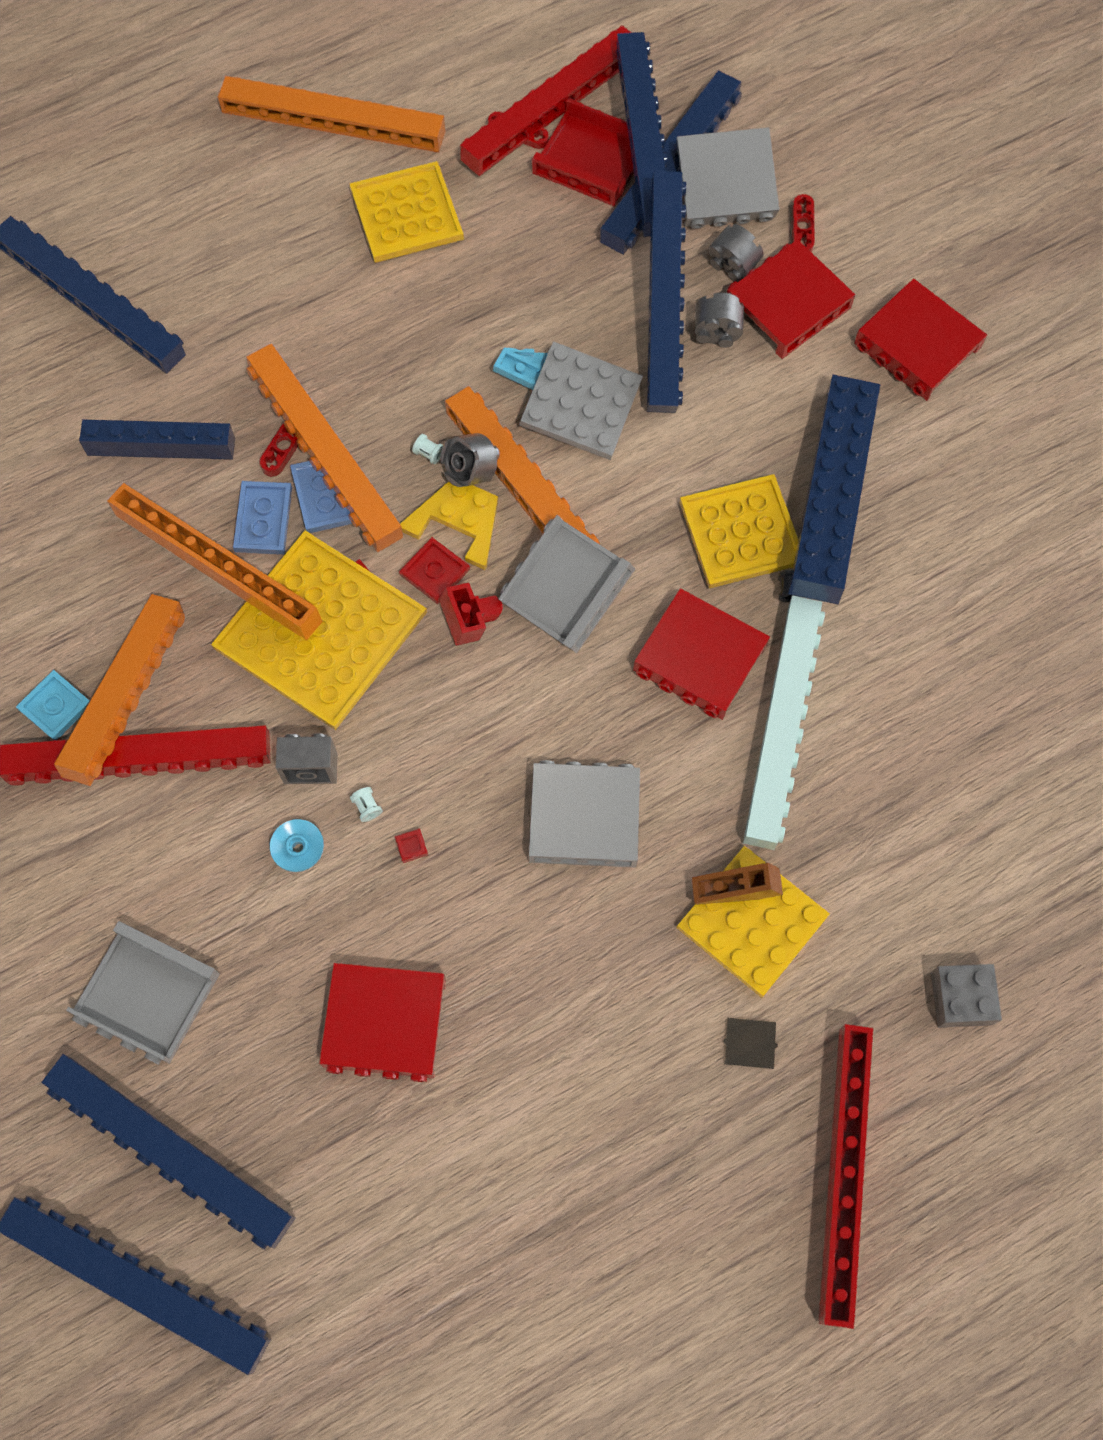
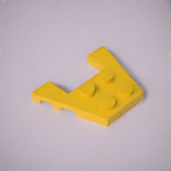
M447 482L400 523L402 532L419 540L430 520L439 522L475 539L465 556V561L486 570L498 506V496L474 485L457 487Z

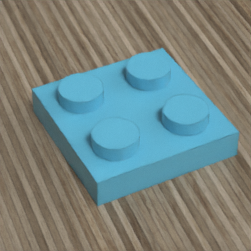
M53 670L16 708L53 741H57L83 715L90 700Z

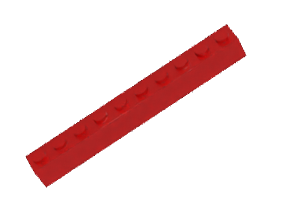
M623 25L615 31H611L607 37L600 42H596L588 51L580 54L569 65L562 67L554 76L547 78L539 87L532 89L520 101H516L505 112L498 114L493 121L482 126L471 137L466 138L460 144L461 161L478 176H481L524 144L532 135H536L537 131L540 132L541 128H545L564 114L567 109V99L580 102L619 72L616 54L617 34L632 32Z
M262 725L118 736L113 752L106 757L100 775L94 780L103 779L104 776L109 775L126 778L136 773L153 776L163 771L180 774L184 770L190 769L206 772L210 771L211 768L217 767L233 770L237 766L248 765L251 768H259L264 766V764H271L270 733L267 726ZM68 740L0 745V777L9 785L14 786L23 785L29 781L46 784L56 779L73 782L61 777L54 765Z
M845 1024L839 1029L818 1324L854 1329L874 1028Z

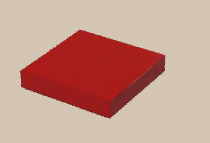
M431 537L399 571V574L438 605L445 588L455 586L469 572L470 565L435 538Z

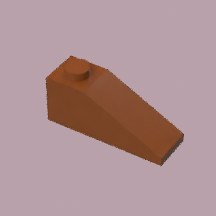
M768 862L692 877L694 904L696 905L760 900L783 895L780 868Z

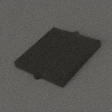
M727 1018L726 1038L723 1040V1043L726 1044L725 1065L774 1069L775 1049L778 1047V1044L775 1043L776 1022Z

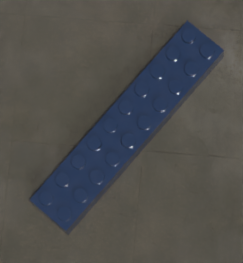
M832 374L826 395L788 594L839 605L846 584L881 384Z

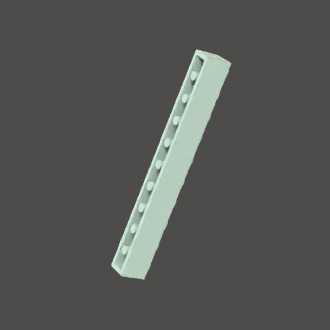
M792 596L788 606L743 844L775 850L778 842L782 843L784 839L785 827H781L783 817L787 818L790 808V802H786L787 792L792 793L795 780L790 775L792 768L796 769L799 753H795L796 744H801L804 731L799 726L800 721L805 720L808 705L804 704L805 696L809 697L812 681H808L809 672L814 673L817 658L812 656L814 649L818 650L821 635L817 634L818 626L822 627L825 612L821 611V601Z

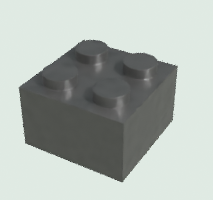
M316 733L312 734L311 737H301L297 734L277 737L276 770L284 784H337L338 753L331 736L327 737L326 734Z
M994 964L939 966L931 972L938 1028L989 1026L1002 1020Z

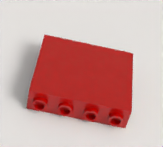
M567 99L566 112L542 153L536 152L532 158V174L614 207L634 173L627 122L571 99Z
M798 239L791 244H786L778 254L768 257L757 269H751L739 282H733L727 289L728 294L737 296L739 303H743L744 312L777 344L776 354L781 359L785 358L850 310L856 295Z
M913 278L858 330L854 344L861 352L872 357L879 366L891 372L898 381L910 387L917 396H921L928 401L933 390L972 352L976 354L982 348L987 334Z
M680 588L635 659L633 671L645 681L651 680L658 684L659 688L664 692H673L680 696L681 700L686 704L702 708L708 716L712 718L718 717L723 720L726 711L759 656L766 649L770 636Z
M334 963L319 1064L326 1068L327 1073L343 1074V1070L354 1071V1075L361 1077H371L372 1072L382 1073V1078L399 1080V1075L410 1076V1081L425 1083L427 1078L434 1079L435 1074L433 1071L443 989L445 990L446 982L445 974Z

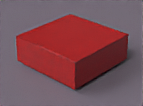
M420 829L395 836L403 863L428 856Z

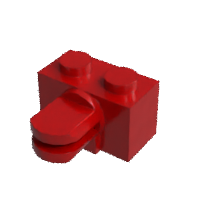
M469 582L446 587L439 600L456 646L479 641L486 630L485 623L496 621L503 610L502 602L495 595L479 598L478 595L474 596Z

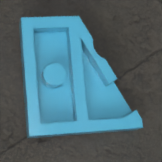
M503 348L493 366V371L533 390L548 353H536L534 349L518 350L516 348Z

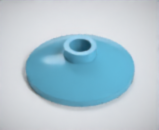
M294 819L283 823L275 830L270 840V853L273 860L279 867L290 872H301L313 867L321 858L324 849V840L320 830L313 823L302 819ZM297 844L303 845V849L300 852L294 851V847Z

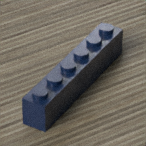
M82 419L79 442L87 456L233 460L235 436L230 423Z

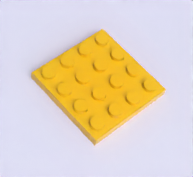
M438 161L349 183L375 263L464 240V234Z
M775 474L680 497L679 503L709 589L793 568L798 537Z
M744 845L723 871L766 862ZM782 875L783 895L750 901L695 904L677 925L679 931L761 998L764 997L830 915L829 912Z

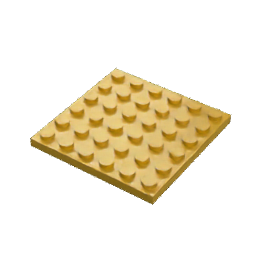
M305 530L268 576L317 607L323 621L306 641L246 601L211 646L214 650L336 730L426 615L427 608Z

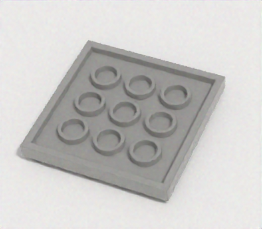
M553 342L521 418L520 426L611 460L643 376Z

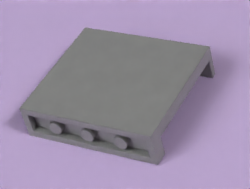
M769 127L677 137L675 153L679 157L680 172H683L682 181L687 183L686 196L683 197L684 204H686L684 227L691 226L692 229H699L709 224L720 227L729 222L746 224L750 220L758 219L760 222H767L776 217L779 211Z
M556 515L554 519H551L546 524L544 534L540 540L532 544L529 551L530 554L526 560L517 566L513 579L503 586L499 600L569 649L578 653L635 571V568L630 562L619 558Z
M549 760L534 763L529 863L636 868L638 861L640 768H634V765L620 764L618 767H611L605 763H593L592 766H588L574 761L567 762L566 765L555 764V762Z
M118 921L113 930L117 936L74 1009L68 1007L66 1011L74 1015L72 1021L86 1028L89 1023L98 1027L96 1030L97 1034L111 1040L113 1035L122 1039L120 1045L135 1053L136 1049L139 1048L146 1052L144 1058L158 1065L161 1060L170 1064L220 974L214 968Z

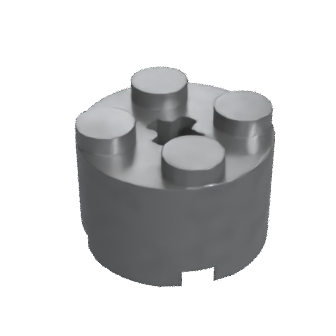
M734 224L732 227L728 225L709 246V253L712 257L710 264L718 271L721 269L725 270L732 281L739 282L762 259L763 249L760 244L758 247L754 244L753 240L755 237L747 229L737 224Z
M714 293L713 298L706 299V296L697 301L695 334L696 340L699 343L719 344L720 347L727 348L731 347L733 342L742 336L744 305L739 303L737 296L728 293Z
M480 433L457 436L446 441L441 451V464H445L447 472H444L451 484L457 487L470 486L492 480L500 454L498 448L486 436Z

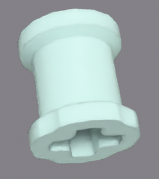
M421 434L415 441L412 451L416 455L421 454L430 459V462L435 465L441 459L443 444H436L430 441L427 435Z
M371 787L362 788L354 792L350 797L351 802L356 804L361 814L360 819L362 822L370 821L383 812L381 806H377L372 796L373 790Z

